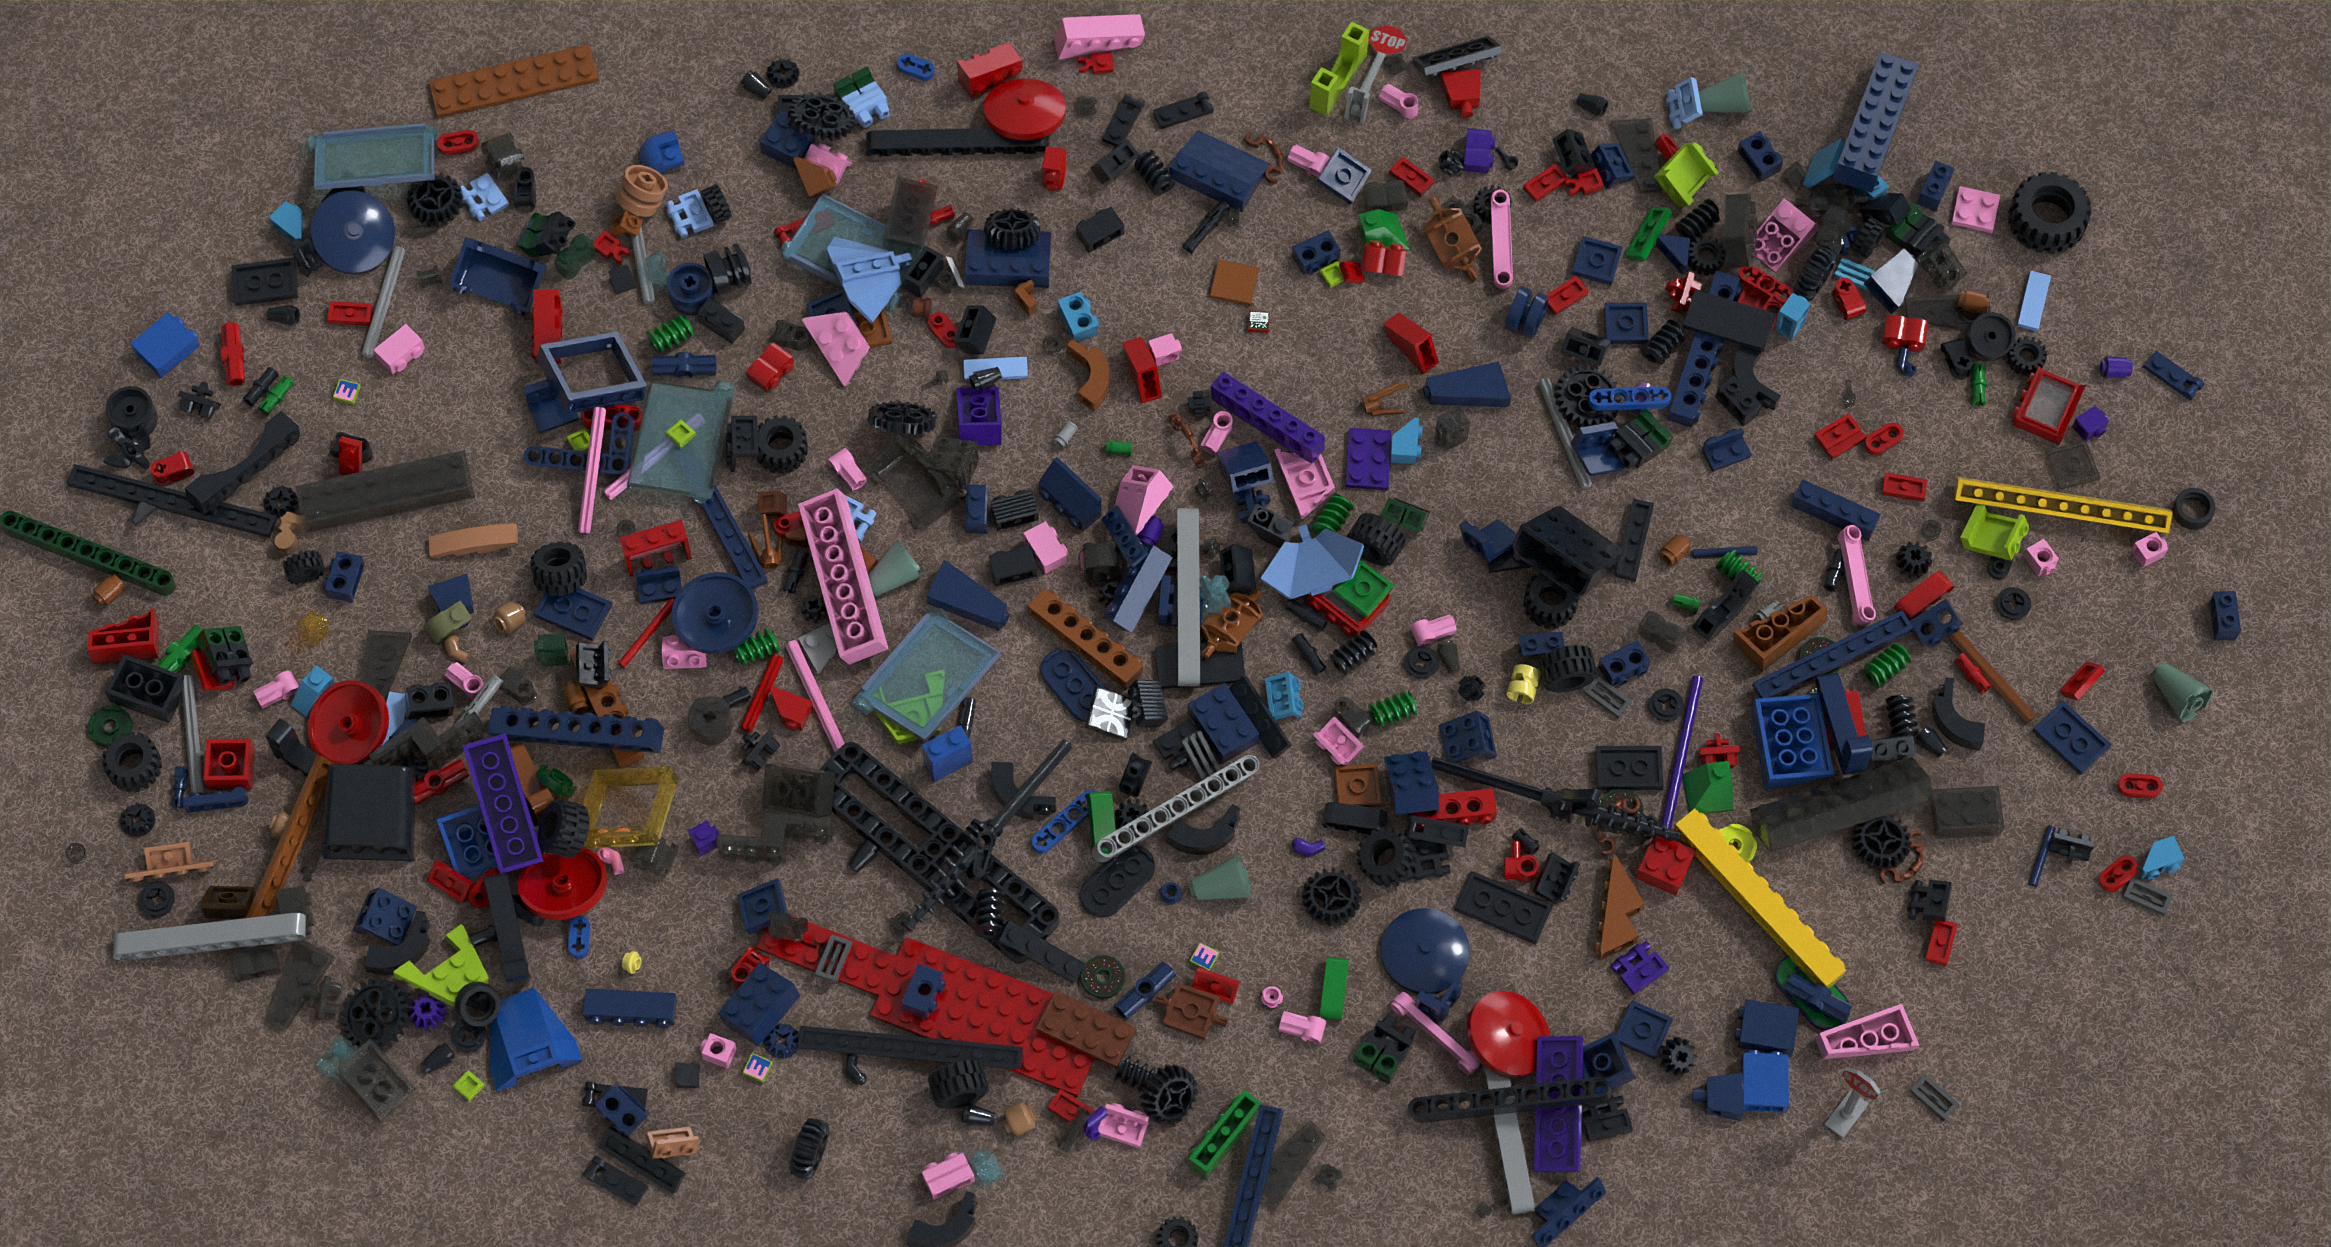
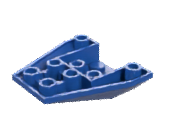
M535 988L500 999V1011L498 1016L491 1022L490 1073L496 1091L517 1085L518 1077L556 1064H560L561 1069L583 1062L575 1038Z

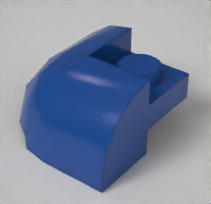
M675 130L647 138L640 148L641 165L650 167L660 174L665 173L667 169L684 165Z

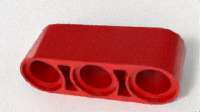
M631 405L604 407L606 409L604 430L611 431L612 420L608 419L622 412L630 414L632 417H637L634 420V431H638L643 427L644 420L639 407ZM594 409L580 412L583 425L591 430L592 419L587 418L593 416ZM621 417L619 419V426L621 428L627 427L629 423L627 417Z
M1938 570L1902 597L1895 604L1894 609L1897 612L1903 611L1910 621L1915 616L1917 617L1927 611L1926 608L1940 601L1946 592L1950 593L1954 585Z

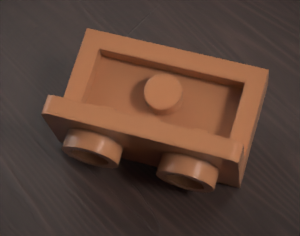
M691 1127L649 1131L645 1137L652 1159L696 1154L700 1141L698 1136H693Z

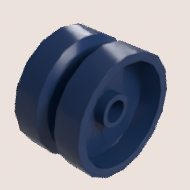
M684 263L678 265L667 278L669 299L672 307L679 313L698 315V310L708 298L715 300L713 278L710 271L703 265Z
M1521 286L1508 313L1505 329L1517 332L1523 323L1522 335L1533 339L1543 322L1549 296L1539 292L1531 302L1532 290Z

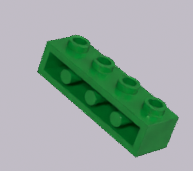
M1245 1090L1239 1096L1236 1095L1230 1102V1108L1226 1113L1222 1112L1219 1115L1212 1130L1209 1129L1204 1134L1202 1143L1198 1148L1195 1146L1188 1155V1167L1207 1180L1256 1119L1262 1102Z

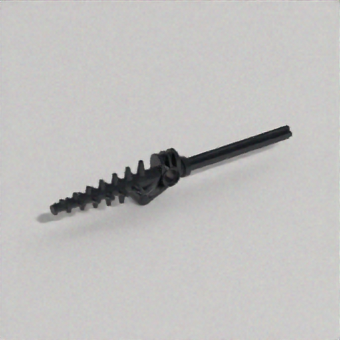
M1063 739L993 820L988 819L981 822L973 819L971 821V826L966 827V832L963 831L960 834L961 839L968 846L964 851L955 845L951 846L952 851L957 856V860L954 862L947 856L943 859L948 865L949 870L947 872L940 868L936 870L941 880L938 883L934 880L929 881L933 889L929 894L924 891L922 893V896L925 898L921 904L916 903L914 905L916 911L912 915L907 916L908 921L903 925L906 930L912 931L919 921L922 923L925 920L923 916L927 912L933 914L935 910L932 907L937 902L944 905L945 901L942 899V896L945 893L954 897L955 893L951 888L954 883L963 889L966 885L960 877L965 872L967 877L972 880L984 876L996 837L1002 835L1004 832L1003 827L1073 748L1069 741ZM980 837H982L985 842L984 846H982L980 843Z
M1433 756L1431 765L1435 770L1540 801L1541 806L1546 807L1551 812L1550 818L1555 819L1557 816L1559 821L1566 819V822L1570 824L1574 814L1585 817V826L1587 827L1590 826L1593 819L1592 824L1596 826L1599 823V829H1603L1606 822V827L1608 829L1613 827L1614 832L1621 826V831L1626 830L1627 834L1635 830V834L1640 833L1642 837L1645 833H1648L1650 837L1654 836L1655 839L1663 837L1664 840L1668 839V841L1680 842L1682 834L1679 831L1669 830L1664 825L1661 827L1654 825L1653 820L1643 821L1640 814H1636L1634 817L1628 816L1626 808L1621 812H1617L1614 810V803L1612 802L1607 808L1600 806L1602 794L1597 789L1571 790L1564 788L1555 792L1552 791V788L1546 787L1543 790Z

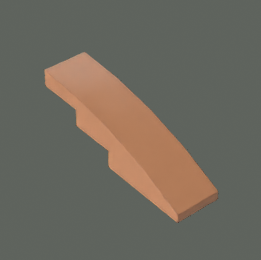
M517 524L472 527L430 536L429 555L432 558H440L450 554L455 556H462L473 552L483 554L517 545Z

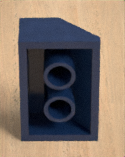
M1056 457L1039 481V495L1045 501L1050 500L1058 514L1066 515L1073 528H1079L1084 532L1102 516L1101 497Z

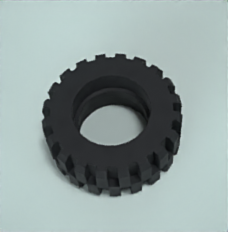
M2041 172L2037 177L2036 175L2028 177L2027 181L2024 180L2019 185L2009 207L2008 222L2012 224L2010 228L2012 233L2018 234L2016 239L2020 243L2024 241L2026 243L2025 246L2029 249L2032 247L2037 248L2036 252L2043 253V250H2046L2048 254H2055L2056 250H2059L2061 253L2065 252L2068 247L2073 248L2077 241L2082 239L2090 221L2092 208L2090 206V197L2085 196L2086 190L2084 187H2079V183L2075 179L2070 180L2068 179L2069 176L2064 174L2063 176L2057 175V172H2051L2050 174ZM2039 202L2054 203L2065 211L2068 220L2061 223L2043 221L2034 213L2032 205Z

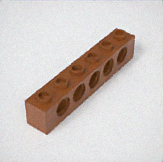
M1044 588L1028 604V614L1125 690L1143 673V663L1140 658L1126 652L1125 647L1121 643L1112 641L1104 630H1098L1094 627L1089 618L1080 616L1072 605H1066L1062 602L1054 591H1048ZM1051 610H1057L1059 613L1052 615L1049 612ZM1067 623L1075 624L1074 627H1067L1065 625ZM1086 635L1092 637L1090 640L1082 639ZM1105 648L1108 652L1100 653L1098 650ZM1117 661H1122L1125 664L1123 666H1117L1114 663H1116Z
M576 649L568 653L576 671ZM611 681L607 682L602 689L583 687L596 717H603L605 714L624 719L629 714L625 702L620 703L618 699L621 694L617 685H612ZM607 702L613 703L611 707H604V704ZM622 728L617 729L614 736L620 734ZM611 749L620 769L644 759L643 752Z

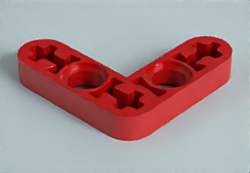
M1743 265L1739 269V282L1768 299L1762 309L1767 311L1768 308L1773 307L1777 309L1779 314V311L1793 293L1792 289L1752 265ZM1751 273V276L1744 277V274ZM1768 282L1771 288L1768 290L1762 289L1760 283ZM1787 294V297L1780 298V295ZM1778 314L1775 316L1772 329L1776 325Z

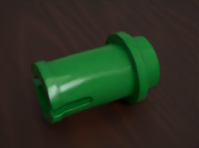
M1111 439V441L1107 440L1106 453H1110V456L1112 454L1131 456L1132 442L1114 441V439Z
M1675 593L1672 606L1691 610L1690 613H1693V611L1698 612L1701 600L1697 599V596L1692 598Z

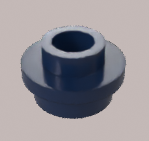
M1168 882L1161 887L1160 898L1163 902L1175 904L1181 899L1182 890L1178 884ZM1170 890L1175 892V895L1172 897L1166 894Z

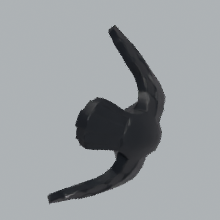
M145 425L139 426L137 435L133 438L124 435L118 426L109 428L107 436L119 445L120 450L114 456L106 457L103 463L118 468H128L135 461L142 468L148 469L150 466L149 461L144 456L143 451L149 449L151 445Z

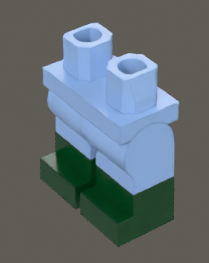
M868 67L851 74L852 79L850 76H847L833 83L834 94L838 100H843L844 105H849V110L854 111L855 124L859 123L863 128L871 126L873 123L871 115L875 113L880 119L889 117L890 113L886 96L871 76V71Z

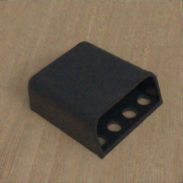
M1556 506L1521 524L1513 541V549L1520 559L1574 596L1583 595L1587 590L1609 575L1623 553L1619 546L1561 506Z
M329 765L327 769L322 840L320 845L323 859L415 861V770L407 766ZM330 845H342V849L339 852H333ZM352 846H365L362 852L356 853L353 851ZM374 847H387L384 853L379 854L375 851ZM397 847L403 848L408 852L406 854H399Z

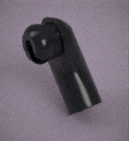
M848 1054L845 1076L855 1085L865 1084L867 1076L857 1068L858 1055Z

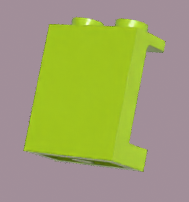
M1692 142L1683 144L1656 173L1654 178L1675 205L1686 207L1691 205L1694 201L1692 196L1707 179L1716 176L1719 172L1715 168V164L1704 154L1702 147Z
M1976 504L1960 538L1963 547L1967 550L2012 561L2015 553H2018L2020 549V542L2023 536H2026L2028 533L2029 525L2025 515L2020 514L2018 519L1989 513L1985 505Z

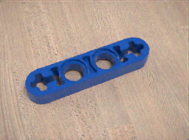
M1665 387L1595 389L1589 395L1588 404L1591 409L1596 411L1662 409L1669 405L1671 392ZM1640 394L1646 398V401L1638 402L1634 397ZM1621 395L1625 401L1617 403L1614 401V396ZM1658 395H1662L1665 398L1664 401H1661ZM1595 397H1599L1601 403H1597Z
M1086 790L1039 830L1032 838V848L1034 851L1041 854L1048 852L1088 817V805L1085 806L1086 812H1084L1082 806L1086 803L1088 792L1095 791ZM1076 810L1080 813V817L1072 820L1068 817V813ZM1060 824L1064 827V831L1060 834H1055L1052 831V827ZM1048 831L1051 837H1049L1046 840V846L1044 847L1043 845H1040L1038 847L1037 840L1040 839L1041 841H1043L1045 838H1047V833L1045 832Z

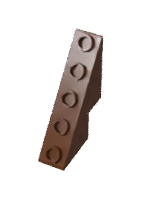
M1613 855L1612 860L1608 859L1606 872L1610 873L1609 880L1605 879L1603 893H1607V899L1602 900L1600 913H1604V921H1599L1598 934H1602L1601 942L1597 941L1595 947V954L1599 955V960L1637 943L1638 934L1628 918L1643 911L1644 908L1642 898L1616 855Z

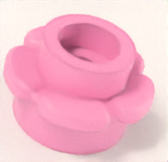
M1270 986L1262 991L1261 1001L1264 1005H1268L1269 1008H1275L1278 1004L1282 1003L1283 995L1278 988Z

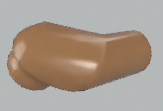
M454 634L447 636L444 645L448 656L466 664L470 654L459 649L458 636Z

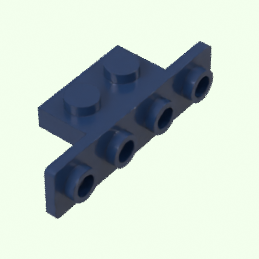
M1116 505L1102 517L1103 523L1114 539V545L1122 552L1120 555L1134 568L1148 553L1122 510Z
M1596 1177L1582 1191L1566 1180L1534 1209L1535 1214L1545 1221L1532 1234L1537 1247L1549 1245L1606 1194L1601 1179Z

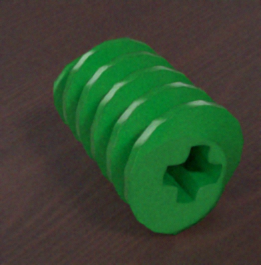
M684 314L683 317L677 315L676 321L669 319V326L664 322L661 324V329L655 326L654 333L650 330L646 331L647 338L656 353V349L665 352L664 345L671 349V341L679 345V337L686 341L687 333L694 337L692 326Z
M1333 494L1328 499V503L1324 505V509L1321 510L1320 516L1312 524V531L1317 536L1324 529L1337 533L1336 531L1342 529L1340 524L1346 523L1344 517H1350L1349 511L1355 509L1354 505L1345 497Z
M1737 550L1726 553L1715 567L1716 569L1721 568L1722 574L1728 573L1727 578L1729 580L1734 579L1741 570H1744L1758 581L1759 585L1762 581L1761 576L1763 572L1760 571L1755 574V565L1749 569V560L1742 563L1743 555L1735 557Z
M767 628L764 629V636L758 631L755 633V639L750 635L747 642L745 641L733 649L739 666L740 661L748 665V658L756 662L757 654L763 659L765 651L771 656L772 648L778 653L780 652L773 630L771 633Z
M1894 643L1890 648H1886L1883 653L1878 654L1877 658L1871 659L1870 662L1864 665L1865 676L1878 689L1881 686L1880 682L1885 684L1887 683V678L1892 679L1894 677L1893 672L1899 674L1900 668L1906 669V662L1912 663L1911 657L1903 646Z
M1405 691L1400 692V697L1394 694L1392 695V700L1386 697L1384 698V703L1378 700L1376 701V706L1373 703L1368 705L1369 714L1375 727L1379 723L1384 728L1385 720L1392 725L1393 717L1400 722L1401 714L1408 719L1409 711L1414 716L1417 715L1416 703L1410 691H1408V694Z

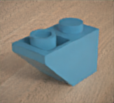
M1414 418L1392 435L1390 463L1416 464V458H1421V445L1417 444L1418 439H1422L1423 426H1419V418Z
M2174 836L2152 844L2140 871V880L2144 878L2153 880L2159 877L2162 872L2173 873L2180 869L2185 858Z

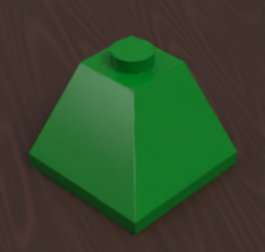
M1379 209L1358 214L1357 226L1364 245L1370 243L1371 240L1383 242L1382 245L1391 246V243L1403 245V248L1407 249V251L1410 250L1397 214Z
M1729 761L1707 763L1683 774L1689 813L1693 809L1703 814L1733 810V783Z

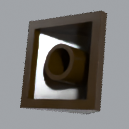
M209 886L201 902V909L205 917L213 919H245L253 902L254 887Z

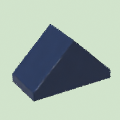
M1659 235L1655 246L1682 275L1686 272L1690 238Z

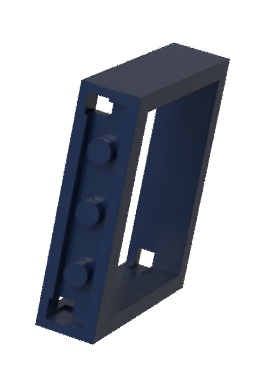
M618 331L540 345L537 361L565 414L593 410L595 407L604 408L644 400L647 385ZM612 349L629 383L572 393L554 359Z

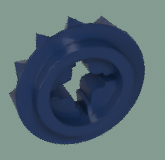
M779 1023L764 1039L765 1048L775 1058H788L798 1050L799 1034L790 1024ZM777 1034L782 1038L787 1037L786 1043L788 1047L782 1043L776 1044L778 1042Z

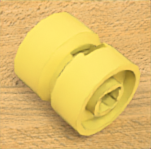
M1519 664L1514 666L1511 676L1512 681L1509 683L1506 694L1507 697L1517 702L1518 696L1521 694L1523 695L1521 703H1533L1541 672L1529 665Z

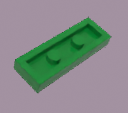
M1652 207L1625 253L1629 260H1646L1657 237L1672 214L1669 208Z

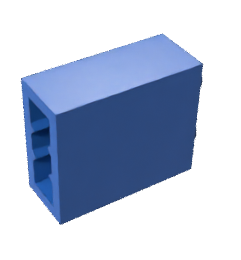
M167 312L134 339L130 345L133 352L162 378L200 347L197 341L199 337L192 329L188 330L184 327L185 324L179 316L176 315L174 317L170 312Z
M961 725L922 745L924 766L934 782L973 762L971 742Z
M1757 1050L1743 1052L1741 1073L1744 1074V1111L1786 1113L1789 1108V1055L1779 1051H1772L1769 1054L1760 1053Z

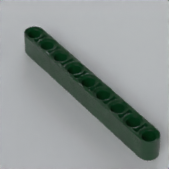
M6 511L0 516V525L8 536L111 576L114 574L119 579L160 595H170L176 589V583L171 573L167 570L14 511ZM15 522L13 525L7 526L9 523ZM34 529L33 532L27 533L29 530ZM48 537H53L51 540L45 541ZM68 544H73L71 547L65 548ZM91 551V554L84 556L86 552ZM106 559H111L108 563H103ZM130 566L128 570H122L124 567ZM144 574H150L146 578H141ZM164 581H169L168 584L161 585Z

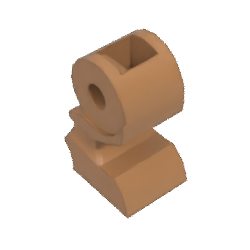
M286 512L280 518V533L277 534L274 540L277 550L282 555L293 553L298 546V540L292 531L295 529L302 531L309 525L307 517Z

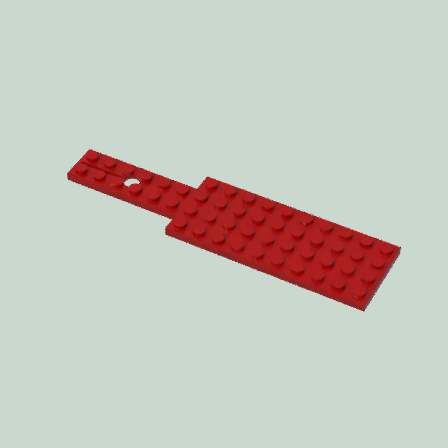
M788 914V919L765 928L756 947L757 950L816 972L821 960L818 951L822 946L828 944L831 934L852 941V948L838 981L878 996L871 1012L872 1018L925 1038L1024 1047L1022 1069L1006 1070L1052 1088L1062 1089L1070 1095L1079 1096L1094 1058L1036 1031V1027L1054 993L905 937L896 956ZM835 941V943H834V945H833V947H834L835 950H836V947H837V945H838V942H836V941ZM844 944L837 958L831 975H834L835 970L838 966V963L846 946ZM832 958L827 960L822 972L826 973ZM918 964L943 972L944 981H946L943 993H938L936 1001H938L936 1010L934 1014L930 1013L928 1019L902 1011V1000ZM922 989L919 994L926 996L931 991Z

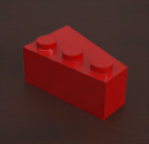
M1009 42L988 49V54L979 56L977 53L972 55L973 59L964 62L960 59L957 61L958 82L971 99L975 96L980 97L984 95L987 89L1002 84L1010 76L1016 77L1023 70L1022 59Z
M559 289L533 290L532 320H534V326L531 327V336L534 339V345H531V357L535 358L536 364H539L537 355L540 345L562 341L563 306ZM562 358L554 359L556 364H562Z
M149 609L148 613L135 617V615L130 616L127 621L115 625L114 622L89 631L88 652L92 663L120 662L124 654L139 660L159 658V620L155 609Z

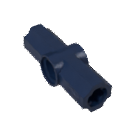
M679 352L675 356L652 357L653 376L675 375L677 378H681V376L692 378L694 375H711L717 372L716 355L694 356L690 352Z
M1162 961L1144 978H1140L1135 986L1114 1004V1008L1124 1019L1128 1020L1142 1006L1152 1001L1154 996L1176 976L1175 972L1167 963ZM1143 987L1149 988L1151 991L1147 994H1143L1139 990Z
M1794 973L1783 990L1803 1001L1809 1010L1815 1013L1822 1012L1842 1024L1852 1009V1005L1832 995L1831 990L1824 985L1812 984Z

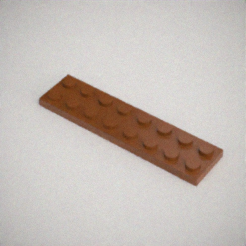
M587 44L429 80L437 116L441 118L593 83L599 80L590 45Z

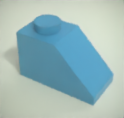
M285 201L269 216L271 226L291 242L297 238L304 241L303 212L297 205L294 204L292 206L289 202Z
M316 665L301 681L291 706L308 718L319 696L335 684L333 677Z

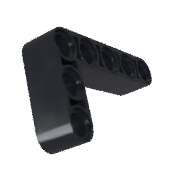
M278 719L265 735L272 753L277 759L285 760V764L294 770L302 771L303 775L307 777L318 754L300 743L294 728L289 723Z
M501 873L485 877L484 881L502 954V966L506 982L512 984L529 980L531 976L528 970L529 967L507 874Z

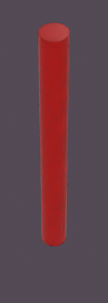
M670 598L618 662L619 666L625 668L669 615L674 603L672 598Z

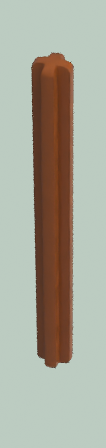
M1960 630L1952 635L1947 634L1959 650L1965 653L1971 662L1981 669V674L2025 723H2029L2035 718L2036 715Z

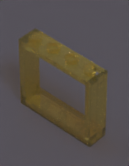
M663 765L658 767L642 766L640 768L624 767L621 769L606 768L594 770L582 804L588 810V817L590 819L588 836L583 848L658 845L679 780L674 771L669 766ZM659 785L646 826L595 828L608 787Z

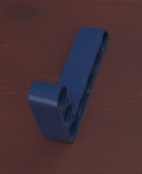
M622 412L613 417L609 454L600 453L603 465L598 468V472L620 475L630 469L635 425L634 419L630 414ZM625 416L629 423L627 427L621 428L619 426V419ZM619 438H624L626 446L620 450L616 443ZM530 446L524 451V460L530 465L586 471L588 452L538 446ZM534 450H537L540 455L536 462L530 459V454ZM555 452H558L561 456L560 462L557 464L551 461V456ZM579 454L582 462L579 466H574L572 459L575 455ZM618 459H622L624 462V467L620 471H617L614 467V463Z
M1833 673L1816 677L1817 693L1820 696L1821 706L1842 774L1848 775L1866 771L1873 753L1872 742L1869 735L1858 737L1839 674Z

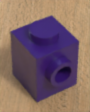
M2095 405L2076 417L2072 427L2086 442L2094 436L2096 438L2102 436L2106 432L2105 428L2109 420L2106 414Z
M708 820L688 830L689 838L700 857L720 847L718 842L720 834L715 825L711 827Z

